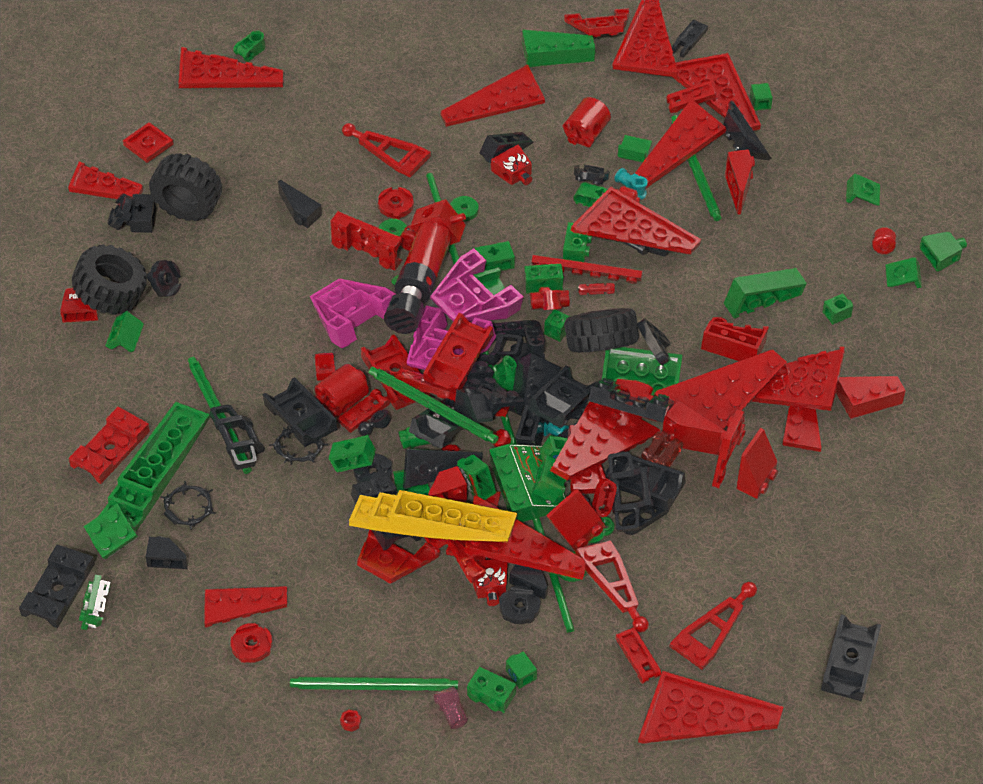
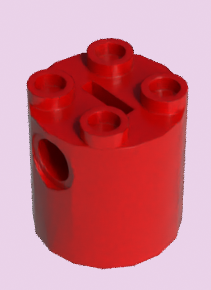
M592 97L584 98L563 124L568 142L574 145L578 143L585 147H591L610 122L611 113L608 107L598 99Z
M344 364L314 388L316 394L314 397L334 417L343 414L369 393L366 376L361 370L356 369L350 364Z

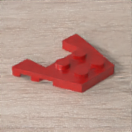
M629 8L615 9L613 16L582 19L579 13L564 15V20L571 26L593 37H599L601 34L617 35L618 32L624 31L629 18Z
M737 409L734 416L729 417L727 431L723 430L720 441L722 443L718 451L719 458L712 483L713 487L720 488L726 475L727 463L736 444H741L746 430H743L745 429V424H742V422H745L744 411Z
M369 529L368 537L357 560V566L391 584L437 559L441 551L427 543L415 555L394 544L388 550H383L374 533Z
M445 539L470 583L485 576L486 570L476 562L483 558V556L464 552L466 540Z

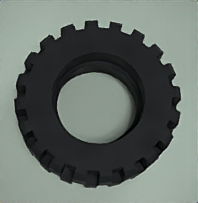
M177 153L175 155H168L160 161L150 179L149 189L154 202L158 203L159 207L162 210H166L169 215H174L178 219L183 218L185 221H199L207 218L213 212L222 194V183L219 175H216V171L210 168L208 163L202 162L198 157H191L189 154L182 155V153Z
M103 244L97 247H90L82 253L71 281L75 294L78 298L82 299L81 301L85 305L88 304L91 309H97L100 313L105 314L107 312L110 315L131 311L137 306L147 284V274L143 264L140 265V260L137 257L134 258L132 253L126 252L120 247L115 248L114 245L105 246ZM102 276L108 277V278H110V279L116 281L117 283L108 281V280H106L105 278H103Z
M631 308L581 313L566 318L564 323L567 346L571 352L582 353L611 350L635 344L639 339L636 312Z

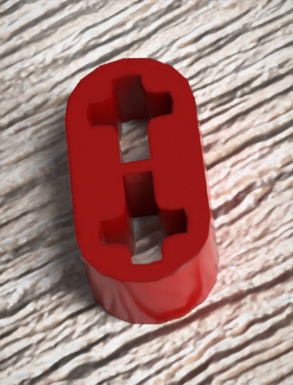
M603 478L598 482L592 502V508L600 517H606L611 513L617 491L616 484L607 478ZM610 486L609 489L603 490L604 487ZM603 504H604L605 507H604V508H601V510H599V506H603Z

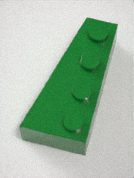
M522 29V46L526 65L528 64L529 67L592 62L595 59V44L592 35Z
M797 268L734 278L724 305L735 319L740 316V313H752L755 311V308L760 306L764 308L769 307L777 300L781 303L801 296L807 283Z

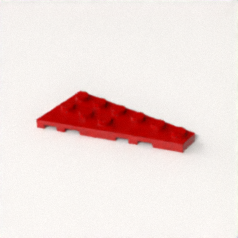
M181 47L179 88L283 87L284 74L281 69L268 66L257 67L253 66V63L250 62L244 64L238 62L237 59L215 54L209 56L202 54V51L195 50V52L187 51V48Z
M527 64L441 110V117L446 127L544 104L545 98Z
M691 99L635 174L647 179L648 184L645 189L724 134L726 127Z

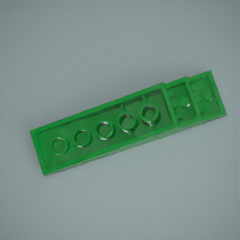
M175 402L118 477V485L109 495L108 504L99 515L118 504L123 514L127 518L130 517L135 524L134 531L136 532L188 455L210 418V414Z

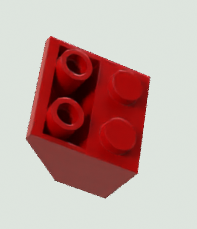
M456 466L439 472L428 496L467 503V483L459 467Z

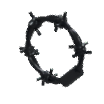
M289 426L287 428L283 427L284 430L276 438L274 444H269V446H273L277 454L285 458L284 463L288 461L290 465H292V461H312L315 463V457L320 453L323 446L328 445L324 444L322 439H319L312 443H316L318 447L315 453L308 451L309 454L307 456L295 458V453L291 455L287 451L286 455L281 450L285 446H281L280 440L282 437L289 439L290 434L294 433L292 429H289Z
M184 481L183 485L174 489L170 494L167 493V496L160 497L164 498V516L174 525H189L190 530H192V527L203 521L205 517L210 514H216L212 512L213 508L209 494L213 489L208 491L206 488L187 485V482ZM194 489L200 492L197 497L200 495L206 497L208 506H202V508H205L203 516L194 519L192 515V519L188 518V521H181L168 509L169 504H175L171 502L172 496L181 491L185 495L184 492Z

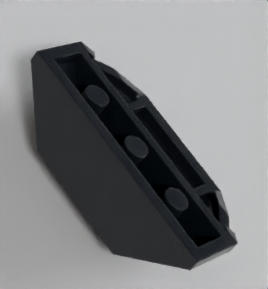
M731 100L723 125L726 127L725 134L728 139L734 140L735 144L733 146L736 151L749 149L750 155L754 159H772L734 101Z

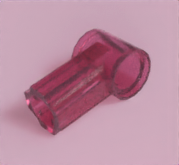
M452 686L433 693L434 701L436 704L438 703L439 711L443 712L450 728L457 729L463 727L467 723V717L460 705V699L455 687Z

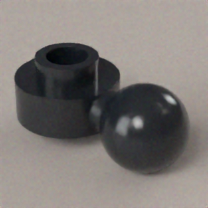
M387 410L377 411L372 415L370 422L364 421L359 424V434L369 436L372 434L373 428L382 429L387 427L391 421L390 414Z

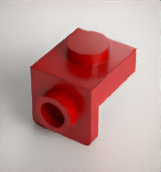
M333 353L315 354L317 381L324 380L335 371Z

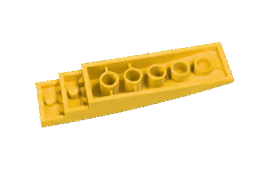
M399 490L397 496L386 493H379L378 498L360 495L349 519V526L429 538L508 541L517 513Z

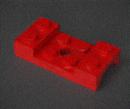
M339 211L331 219L332 244L336 248L348 251L353 246L356 250L367 252L372 257H379V264L385 269L390 268L395 271L401 264L402 259L397 258V250L402 241L401 237Z
M458 313L423 372L424 381L456 394V390L462 389L465 385L467 375L483 349H486L494 335L493 327L487 326L482 328L469 322L462 313ZM455 349H462L464 351L461 355L453 353Z
M395 334L389 338L385 345L374 350L366 347L361 348V358L369 370L371 367L382 369L395 378L399 371L393 372L391 371L392 368L400 369L402 367L420 373L418 368L407 365L408 353ZM380 382L386 390L387 398L391 400L395 410L416 402Z
M117 407L106 418L107 424L85 447L81 445L69 457L70 467L74 469L78 466L91 473L100 484L150 432L149 423L120 407ZM107 445H115L114 449H105Z

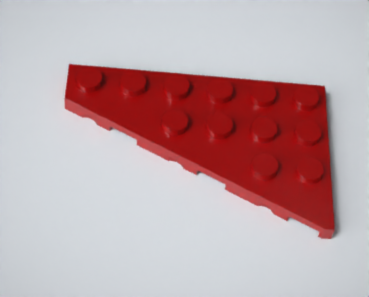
M641 0L613 61V69L670 77L678 76L659 0Z
M728 53L675 62L678 76L672 78L685 88L712 81L717 98L705 101V103L725 118L729 102L733 100L752 130H760V121Z
M612 187L571 226V231L574 233L690 255L701 243L700 238Z
M839 347V350L828 353L822 351L818 354L799 357L797 361L786 363L751 402L832 411L845 347Z
M772 349L656 391L654 396H658V394L669 396V399L674 401L673 405L680 401L725 430L729 417L734 416L737 409L742 411L786 365L787 361Z
M589 402L550 471L569 480L577 474L584 473L586 469L592 466L596 467L606 462L609 454L627 452L654 436L656 438L660 429L631 413Z
M478 496L473 498V505L498 509ZM517 519L508 541H465L464 552L581 580L584 577L586 560L584 561L581 557Z
M662 671L638 742L651 743L777 729L784 707Z

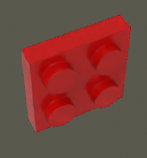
M150 122L123 140V145L146 163L174 145L173 139Z

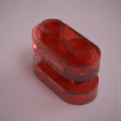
M662 430L653 436L649 448L644 449L641 458L670 467L682 450L683 442L677 438L669 441L671 435Z

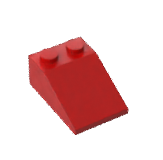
M749 149L727 153L725 178L737 215H740L750 187V180L753 179L752 167L755 166V160L750 155Z
M677 401L666 414L663 422L662 438L666 443L673 444L678 448L719 455L718 451L722 443L720 437L724 429L680 401Z
M762 428L758 430L741 455L736 488L758 499L761 493H766L769 481H774L778 474V470H776L777 459Z
M577 488L546 515L560 537L575 552L578 548L586 547L588 542L592 538L599 536L606 527Z

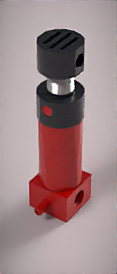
M446 199L417 209L410 227L416 235L395 283L396 294L391 297L384 314L386 325L397 333L408 334L417 330L424 313L423 304L430 299L449 245L460 242L466 224L463 220L466 219V215L464 213L457 214Z

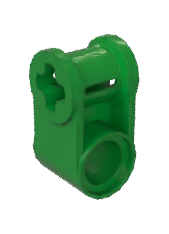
M261 31L251 32L235 44L233 52L236 55L242 56L244 61L249 62L256 55L264 51V34Z
M583 182L578 187L573 200L576 204L581 203L583 204L582 206L591 207L602 196V192L604 194L607 189Z
M508 355L503 357L502 362L492 367L494 379L507 392L513 391L517 367L515 360Z

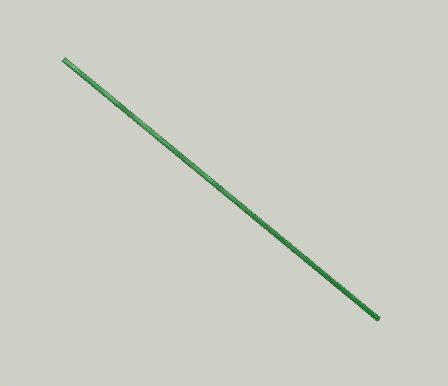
M428 173L426 177L434 203L441 201L433 173ZM455 244L449 245L448 249L453 265H455L459 256ZM488 350L485 351V352H483V353H481V354L489 355ZM508 414L506 417L501 416L504 430L511 436L510 444L517 445ZM540 518L532 519L535 531L545 536ZM548 572L567 633L574 632L575 629L558 575Z

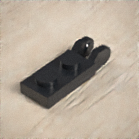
M693 19L672 45L673 54L677 52L681 45L683 48L680 52V57L684 58L689 50L708 31V26Z

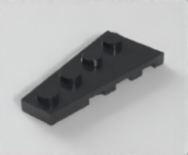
M405 448L403 488L434 482L439 472L456 467L460 459L475 455L482 460L483 453Z

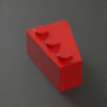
M709 321L703 333L701 349L729 359L741 361L761 354L766 343L769 327L763 326V329L751 328V325L746 324L745 327L733 326V323Z
M897 376L839 377L836 394L850 419L903 404L906 390Z

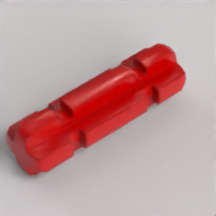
M604 283L589 284V286L580 284L578 292L579 295H587V293L589 295L604 294V292L613 294L615 292L614 283H606V285Z

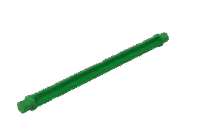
M674 115L671 117L672 124L676 120L678 115ZM694 154L687 161L706 202L710 216L713 217L714 221H720L722 218L720 209L713 197L698 158Z
M190 357L188 359L189 368L198 382L210 409L221 406L200 362L195 357ZM225 413L217 414L219 419L227 418ZM227 429L233 443L239 442L234 430ZM245 453L236 454L239 461L248 460ZM251 467L242 469L244 474L252 471Z
M370 368L369 374L374 376V379L392 387L394 390L470 431L484 441H489L493 444L497 442L498 436L493 434L491 430L405 382L396 379L382 369Z
M299 677L290 678V688L449 691V689L458 690V680H450V678Z

